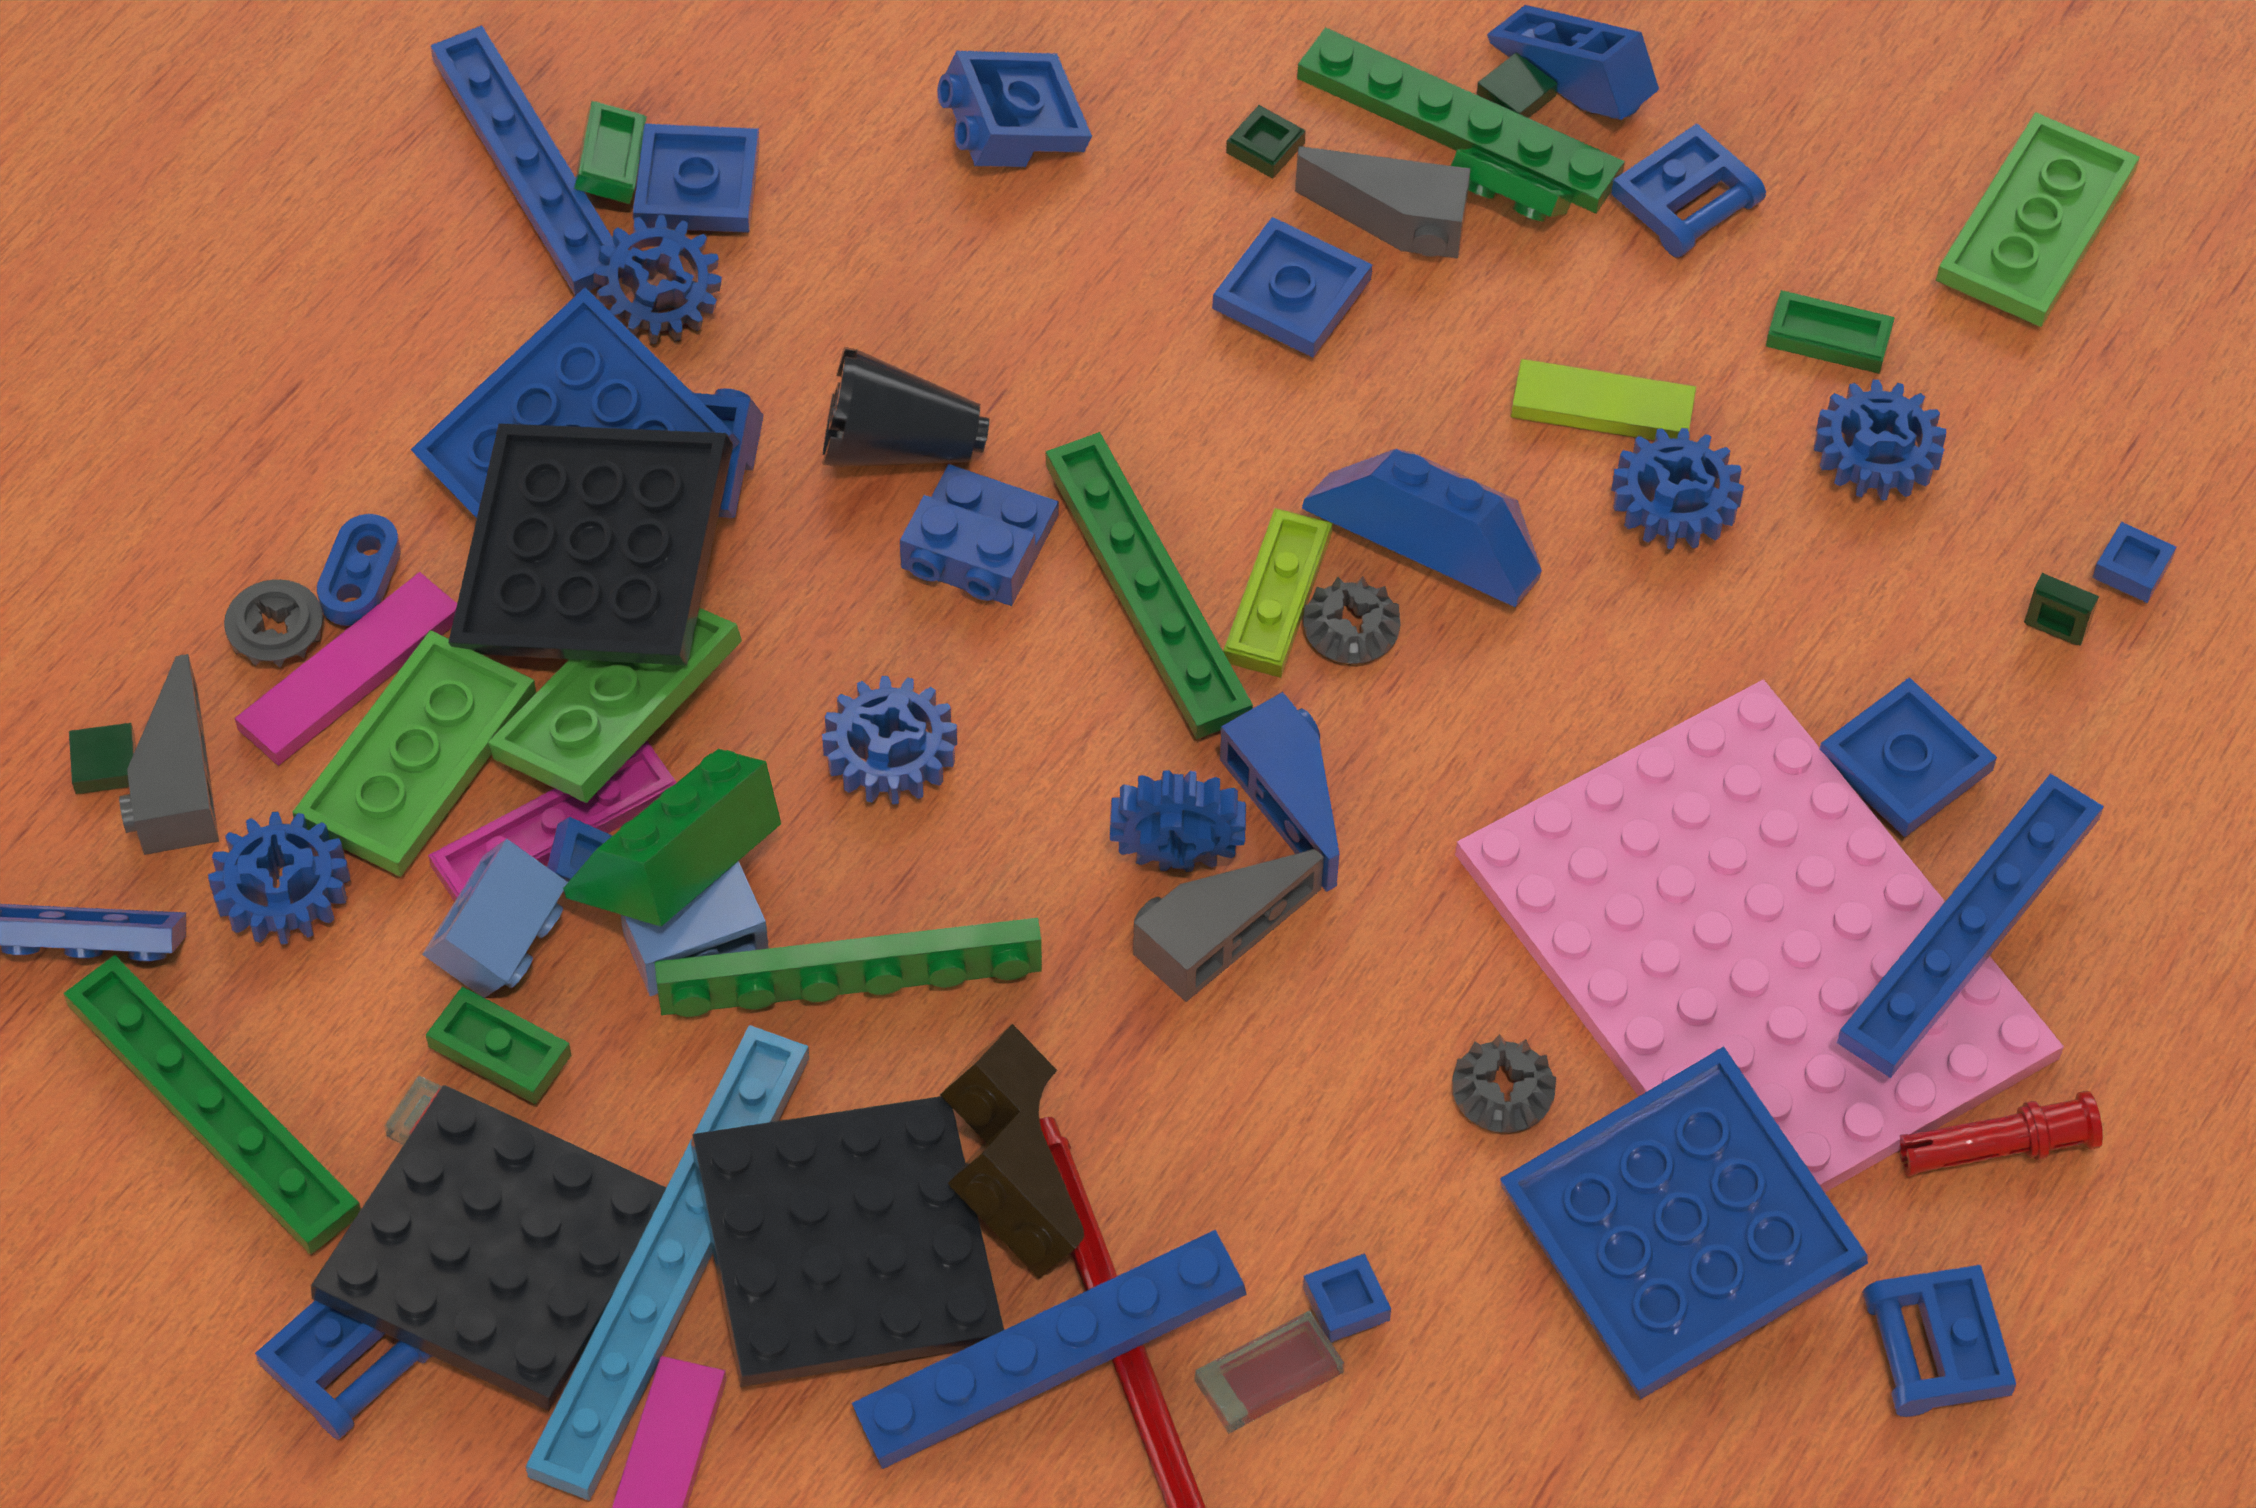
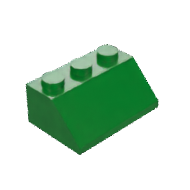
M717 749L707 755L698 766L675 785L663 791L658 799L635 818L623 824L617 833L593 852L564 886L566 898L662 927L781 825L766 761L722 749Z

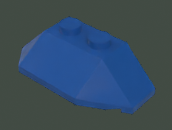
M1393 449L1330 472L1304 498L1301 508L1513 607H1516L1539 581L1542 572L1518 500L1410 451Z

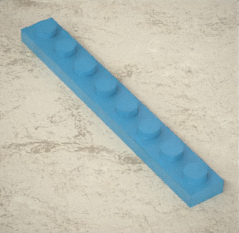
M749 1025L694 1134L779 1121L809 1060L808 1046ZM692 1138L526 1464L528 1478L590 1501L655 1371L660 1357L713 1254L691 1148Z

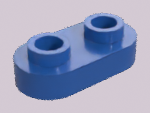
M363 514L351 518L339 530L317 584V594L322 612L333 623L352 626L382 602L400 557V543L394 524L387 518L377 514ZM367 550H378L373 555L363 554ZM348 598H358L354 601L343 602Z

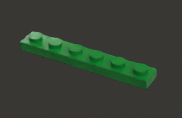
M1326 27L1298 63L1297 79L1457 151L1459 149L1476 148L1575 193L1571 203L1597 214L1612 192L1613 179L1623 173L1625 161Z
M1098 432L1045 451L1046 467L1195 738L1199 739L1220 731L1221 726L1253 709L1250 698L1101 433Z
M1038 918L655 961V972L661 1016L677 1014L683 1017H695L715 1009L742 1007L755 1010L768 1007L775 1002L801 999L810 1002H824L835 998L837 995L861 992L885 995L896 992L904 987L930 984L937 987H952L961 984L965 980L991 977L1002 980H1014L1028 973L1042 972V942Z
M116 955L112 956L63 993L68 1007L310 1255L354 1221L361 1210L357 1199Z

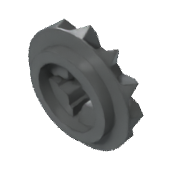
M1363 576L1356 583H1344L1337 577L1334 583L1325 589L1316 587L1313 598L1305 605L1304 631L1310 644L1329 659L1350 664L1369 662L1384 655L1395 644L1400 632L1399 604L1392 602L1385 586L1378 589L1369 586ZM1344 606H1349V609L1353 608L1357 616H1362L1361 632L1359 634L1356 626H1352L1348 619H1342Z
M274 579L253 584L240 592L230 603L226 611L224 627L235 654L242 653L255 666L261 661H273L281 668L286 658L294 655L305 658L307 647L312 642H320L321 626L324 617L320 602L308 588L293 581ZM262 613L268 619L272 618L278 623L284 621L287 633L282 634L281 632L278 634L274 629L265 630Z
M1499 1034L1489 1043L1480 1045L1474 1042L1469 1052L1462 1059H1457L1452 1079V1091L1455 1102L1470 1121L1487 1130L1509 1133L1527 1129L1544 1118L1550 1110L1555 1097L1556 1077L1553 1076L1549 1067L1547 1055H1538L1530 1048L1526 1039L1518 1044L1505 1041ZM1499 1066H1505L1510 1079L1518 1081L1513 1085L1509 1102H1505L1504 1093L1500 1092L1498 1083L1491 1082L1495 1080Z

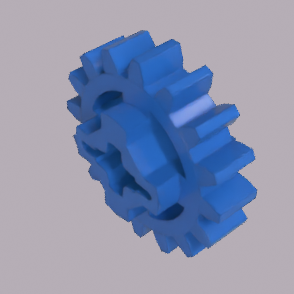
M658 215L655 228H647L640 217L634 218L633 234L631 235L617 227L613 231L612 238L616 248L606 245L601 246L598 259L604 265L595 267L593 282L605 285L597 290L596 298L603 305L612 304L610 312L619 321L623 319L628 321V330L634 336L638 334L640 329L648 330L651 344H657L660 331L667 330L675 342L680 341L682 325L685 323L695 331L701 329L703 318L700 311L713 314L717 299L710 293L720 292L722 283L721 276L711 273L718 267V255L702 254L706 247L707 237L702 234L690 240L686 237L688 222L684 220L677 225L675 230L667 229L665 215ZM658 246V247H654V248H651V249H648V250H645V251H641V250H640V249L646 248V247ZM682 256L693 268L696 282L693 281L694 275L684 271L680 261ZM657 273L667 276V280L662 279L658 286L648 283V279L653 280ZM618 276L622 278V284L631 287L635 297L633 302L629 301L623 293ZM668 308L676 309L670 312L656 313Z
M1873 380L1870 391L1863 392L1856 383L1849 384L1846 398L1834 393L1830 396L1828 410L1821 409L1819 413L1814 451L1822 453L1821 469L1831 470L1836 468L1835 484L1842 486L1851 480L1857 484L1856 496L1862 497L1868 488L1877 489L1881 500H1887L1891 488H1897L1905 497L1910 496L1914 481L1920 485L1927 486L1930 483L1933 470H1939L1945 450L1943 446L1947 433L1945 428L1937 427L1940 417L1938 409L1923 411L1925 396L1919 393L1910 399L1904 397V384L1897 383L1891 392L1883 391L1879 380Z
M1663 428L1657 429L1654 443H1650L1641 436L1635 438L1633 452L1625 450L1621 452L1618 469H1614L1611 491L1615 492L1614 510L1626 511L1624 526L1627 529L1635 528L1639 525L1645 527L1643 540L1648 543L1657 534L1665 536V543L1668 549L1674 548L1677 538H1686L1687 543L1692 548H1697L1702 533H1705L1715 541L1719 539L1722 524L1729 526L1734 524L1737 508L1741 505L1744 485L1739 484L1742 471L1740 465H1728L1730 450L1727 447L1716 451L1709 449L1711 436L1708 434L1702 436L1698 442L1689 440L1688 428H1681L1678 438L1669 439L1668 434Z
M881 676L880 688L871 690L863 681L858 682V697L852 699L849 696L840 694L837 697L838 713L827 712L825 715L826 733L822 734L824 756H828L829 773L831 776L843 774L844 790L848 793L857 789L860 785L864 786L866 801L871 803L877 798L879 792H888L891 803L899 804L900 791L908 789L917 799L922 798L923 782L927 780L932 784L940 786L943 783V767H953L955 764V746L958 745L957 724L951 722L950 705L948 703L936 705V690L932 687L920 694L915 693L914 679L909 677L902 683L900 688H893L888 676Z
M1165 770L1162 772L1161 780L1157 781L1146 775L1138 776V788L1123 784L1120 787V797L1111 799L1110 840L1119 842V853L1121 855L1137 852L1136 863L1139 865H1144L1154 860L1159 862L1161 871H1167L1172 865V868L1191 872L1196 862H1202L1212 868L1217 866V855L1233 858L1236 846L1244 845L1246 803L1238 801V790L1235 788L1220 790V779L1217 777L1200 782L1197 781V773L1195 771H1189L1184 777L1183 774H1172L1170 770Z
M272 812L269 825L260 827L253 818L246 820L247 835L241 837L229 832L225 836L229 852L220 851L213 853L212 860L216 872L208 874V880L217 912L220 917H229L232 930L235 933L245 930L250 925L255 942L261 943L266 938L268 932L273 931L277 932L281 944H288L290 930L297 928L309 938L313 936L311 924L313 920L318 918L321 921L331 923L334 920L331 903H346L347 895L344 883L350 881V873L342 843L339 838L330 840L327 825L323 822L308 830L304 814L298 813L293 818L291 824H282L279 813ZM283 867L282 876H280V868ZM277 879H279L280 884L278 888H276Z

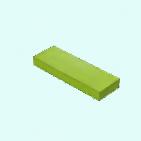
M1521 359L1511 418L1631 437L1641 436L1649 440H1655L1657 429L1663 428L1668 434L1669 439L1678 438L1681 428H1688V431L1690 429L1696 386Z
M1277 508L1274 509L1223 650L1231 665L1282 677L1304 615L1305 605H1307L1332 535L1331 522Z

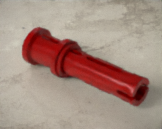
M2082 1091L2076 1094L2075 1100L2039 1106L2036 1101L2024 1102L2023 1106L2018 1107L2017 1114L1909 1135L1901 1134L1899 1135L1901 1139L1899 1153L1901 1162L1908 1161L1903 1167L1906 1175L1913 1176L1916 1173L2025 1153L2029 1158L2040 1160L2047 1158L2049 1151L2085 1144L2090 1150L2097 1149L2103 1143V1128L2094 1096L2090 1091Z

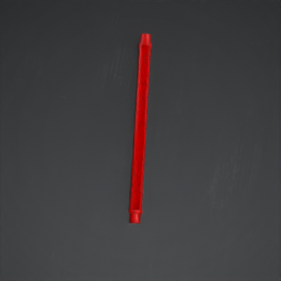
M1040 1118L1043 1135L1084 1228L1083 1240L1071 1253L1087 1291L1118 1275L1071 1155L1070 1143L1066 1137L1061 1136L1055 1118ZM1144 1344L1113 1358L1112 1362L1167 1508H1206Z

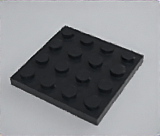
M499 423L448 643L451 647L471 649L483 655L687 666L733 449V443L727 433Z
M443 1085L311 1284V1299L549 1411L580 1360L666 1187Z
M942 1096L692 1134L691 1148L740 1387L962 1351L1004 1330L978 1215L947 1184L965 1164L953 1108Z

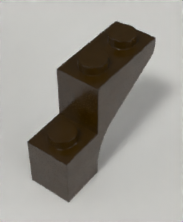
M1012 1024L977 1054L940 1094L985 1141L947 1184L1022 1262L1040 1278L1081 1243L1084 1238V1228L1043 1135L1039 1120V1104L1042 1092L1047 1082L1058 1070Z

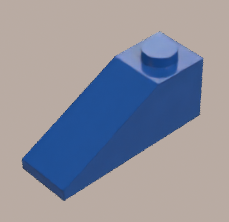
M1524 5L1487 34L1490 44L1508 57L1515 53L1521 55L1558 83L1557 92L1584 111L1622 120L1637 112L1643 102L1660 90L1642 32Z
M1282 692L1221 726L1220 761L1295 854L1316 849L1324 856L1322 887L1328 892L1337 887L1340 853L1319 741L1320 732L1308 711L1303 708L1297 710Z

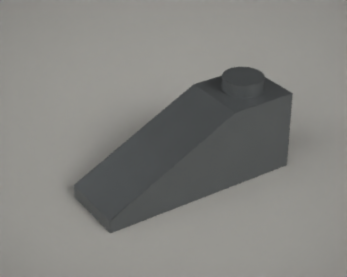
M1299 146L1295 192L1400 251L1420 253L1429 257L1458 258L1467 206L1470 168Z
M188 654L175 657L127 768L130 794L119 796L125 832L137 831L144 855L219 842L199 693Z
M1316 849L1179 884L1164 898L1154 897L1149 900L1137 913L1134 919L1133 955L1187 1002L1321 890L1324 856Z

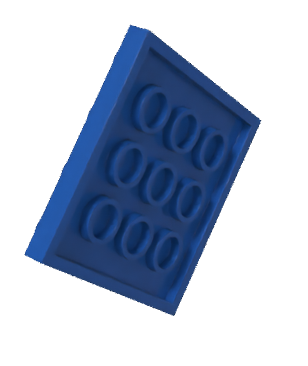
M584 287L424 436L411 451L477 518L499 423L727 433L733 443V449L740 441L707 406Z
M1724 1046L1500 1178L1504 1192L1640 1400L1868 1264L1867 1253Z

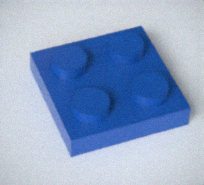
M645 124L633 207V219L640 217L647 228H655L658 215H665L667 229H675L684 220L688 222L687 230L750 232L760 147L759 129Z
M1272 217L1214 292L1212 309L1308 356L1314 357L1370 282L1373 265Z
M1910 677L1821 742L1819 749L1828 757L1850 786L1904 837L1991 773L1997 759L1987 747Z

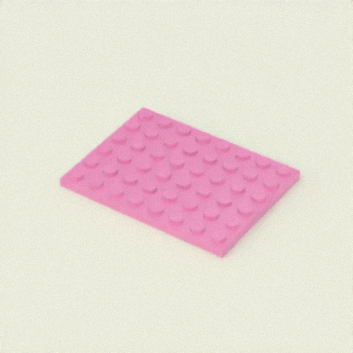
M1763 679L1457 841L1455 855L1638 1096L1724 1046L1824 1192H1827L1899 1151L1901 1140L1899 1135L1936 1130L2060 1059L2064 1046L1990 956L1891 1078L1837 1044L1841 1028L1940 909L1945 900L1828 757L1819 750V746Z

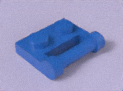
M1696 123L1613 179L1611 194L1659 236L1663 247L1669 254L1679 258L1694 248L1697 238L1742 207L1750 209L1763 201L1766 197V189L1761 179ZM1720 181H1723L1730 188L1683 221L1674 214V212Z
M1981 1265L1884 1279L1869 1284L1864 1288L1862 1293L1867 1312L1876 1316L1896 1388L1891 1392L1897 1415L1913 1417L1926 1413L1936 1407L2013 1395L2016 1380ZM1915 1304L1919 1306L1939 1377L1921 1379L1901 1310L1904 1306Z
M313 1301L255 1353L258 1364L314 1415L318 1423L337 1440H340L354 1427L352 1419L416 1361L423 1364L432 1357V1355L399 1340L334 1399L324 1388L385 1333L317 1301Z

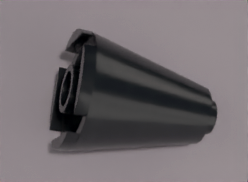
M844 347L836 375L841 377V383H837L835 394H832L823 445L822 455H824L822 465L844 467L965 463L970 461L973 451L983 453L988 435L989 418L980 416L979 403L860 350Z

